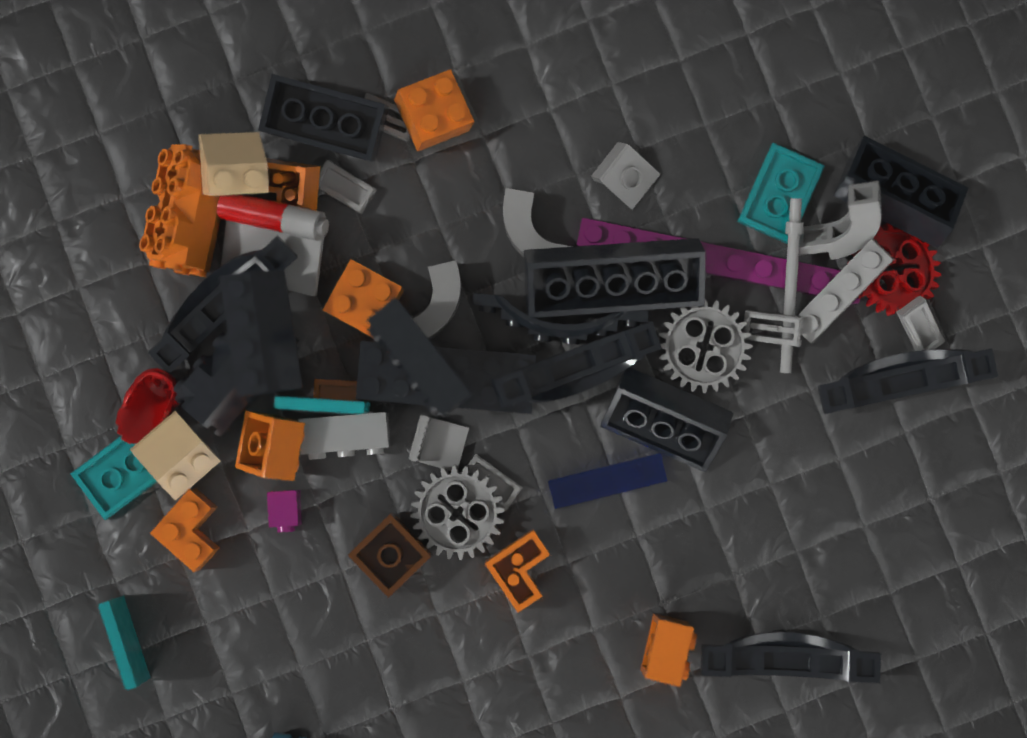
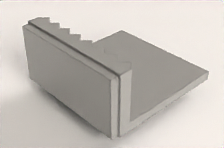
M617 142L591 177L595 182L604 184L624 204L633 210L659 177L660 173L630 145Z
M420 415L409 459L438 468L445 467L449 471H452L454 464L459 468L469 428Z

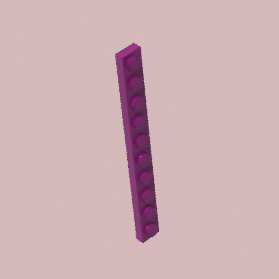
M582 218L576 246L685 238ZM701 242L706 251L705 274L785 290L787 259ZM798 262L797 293L817 296L841 270ZM857 298L852 304H859L860 298Z

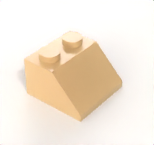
M259 132L199 134L202 191L204 195L269 193L267 160Z
M176 411L171 413L130 449L153 478L175 501L220 462L212 449Z

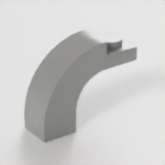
M879 182L848 185V213L835 222L804 226L803 234H800L799 255L829 252L830 259L834 260L861 250L875 237L880 227L881 192Z
M509 188L505 189L503 201L504 226L510 242L518 253L524 257V250L573 247L551 243L543 239L536 232L531 220L534 193Z
M456 260L428 267L433 287L432 299L423 313L412 318L428 339L433 338L444 330L458 309L461 298V278Z

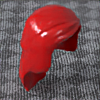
M151 368L143 371L135 378L125 394L123 404L117 412L115 421L118 426L117 434L122 436V441L128 444H137L179 405V402L175 400L177 393L173 390L178 380L173 375L168 374L163 369Z

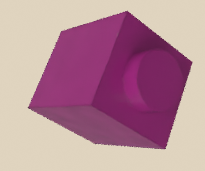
M300 490L267 492L269 528L277 527L278 533L295 531L294 526L302 525Z

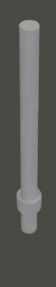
M790 198L789 222H786L785 234H788L783 314L795 316L799 243L800 234H803L804 222H801L802 199ZM783 322V326L794 327L795 323ZM782 332V338L793 339L794 334ZM781 346V373H792L793 346Z

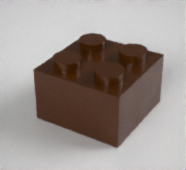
M394 513L386 517L348 554L353 562L388 598L433 555Z

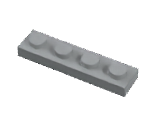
M871 239L798 315L804 317L802 335L810 343H814L895 259L878 242Z

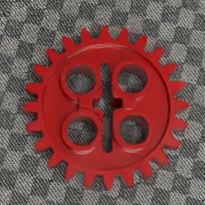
M888 223L882 227L880 226L873 239L895 259L888 267L891 266V268L895 269L914 264L918 267L906 268L900 272L897 270L882 272L858 297V299L864 296L868 298L866 307L876 304V313L886 308L887 316H891L918 296H922L926 300L934 297L931 290L938 288L939 284L933 281V279L941 276V273L934 271V267L940 265L941 262L933 261L932 257L937 253V250L929 251L928 246L930 244L923 243L920 239ZM902 248L908 252L909 259L903 256ZM857 251V252H855V253H853V254H851V255L854 257L859 251ZM907 276L913 280L914 287L908 284ZM880 279L886 283V291L880 286Z

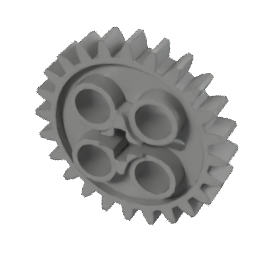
M706 299L702 307H691V310L681 307L682 315L680 316L672 312L673 324L669 322L663 323L669 329L668 333H659V336L666 339V343L661 344L662 349H666V353L659 357L660 360L668 359L669 363L663 368L664 371L673 369L675 372L670 379L674 380L680 376L682 378L680 387L690 382L692 392L695 391L697 385L702 386L703 393L707 392L708 385H712L715 392H718V383L720 382L727 388L730 387L727 378L731 376L733 379L739 380L735 371L737 369L746 371L741 361L751 360L749 355L744 354L745 349L753 347L751 344L744 343V339L751 336V333H742L741 331L747 323L741 322L737 324L735 320L738 318L739 313H734L731 316L728 315L729 305L724 307L723 310H719V302L717 300L712 307H708ZM692 320L699 321L703 326L702 333L697 337H692L686 332V325ZM713 321L714 325L709 339V344L713 345L712 351H706L702 369L697 371L696 366L701 350L696 347L697 342H703L708 322ZM721 327L727 328L731 333L730 341L724 345L717 343L714 338L716 330ZM684 348H690L695 352V360L689 365L682 364L678 358L679 352ZM715 355L722 358L723 367L720 371L711 372L707 368V360L711 356Z
M454 464L451 473L445 467H442L440 477L435 472L430 474L432 483L427 480L421 482L425 491L418 489L415 491V494L421 499L411 502V505L418 508V511L413 512L410 517L419 519V522L413 526V529H422L423 532L418 539H429L426 545L427 549L436 545L437 556L443 550H446L447 559H450L453 553L457 552L459 560H462L464 553L467 551L471 558L475 556V548L484 553L486 550L484 542L491 545L494 544L495 540L491 533L495 535H500L501 530L495 525L505 522V519L498 516V513L504 512L506 508L497 505V502L503 499V495L494 496L493 492L497 489L498 485L495 484L490 487L487 485L490 479L489 475L481 480L479 478L480 469H477L472 475L469 474V465H466L463 471L459 472L457 465ZM454 484L460 485L464 490V496L459 499L453 498L449 493V487ZM438 495H443L450 505L441 501ZM474 504L483 505L486 508V515L481 518L475 517L471 512V506ZM451 506H453L456 509L459 506L463 507L464 510L462 512V515L465 518H463L460 515L457 518H455L452 515L454 509ZM432 507H441L445 512V518L443 520L433 519L430 514ZM466 519L475 523L478 529H473ZM454 526L464 527L467 531V537L465 539L455 538L452 528Z

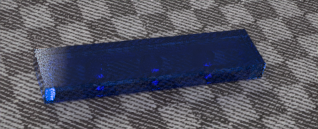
M661 453L548 480L554 508L557 509L667 482Z

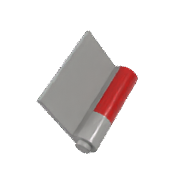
M244 194L220 195L217 204V214L220 219L226 220L221 266L239 255L261 250L278 234L298 255V258L284 270L288 290L317 296L324 236L329 229V220L326 219L325 213Z

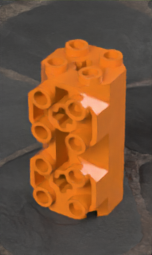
M172 144L169 149H162L158 155L159 165L151 189L153 194L158 195L160 202L157 206H150L146 211V225L144 234L139 242V247L141 251L146 252L147 258L150 260L149 266L159 269L168 268L174 270V273L206 278L207 273H210L221 221L217 214V204L220 195L208 196L203 194L200 150L193 149L191 145Z

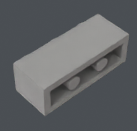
M387 412L298 419V421L305 423V436L300 447V453L308 454L309 460L324 459L327 452H337L338 457L355 456V450L366 449L367 455L384 454V448L391 447Z

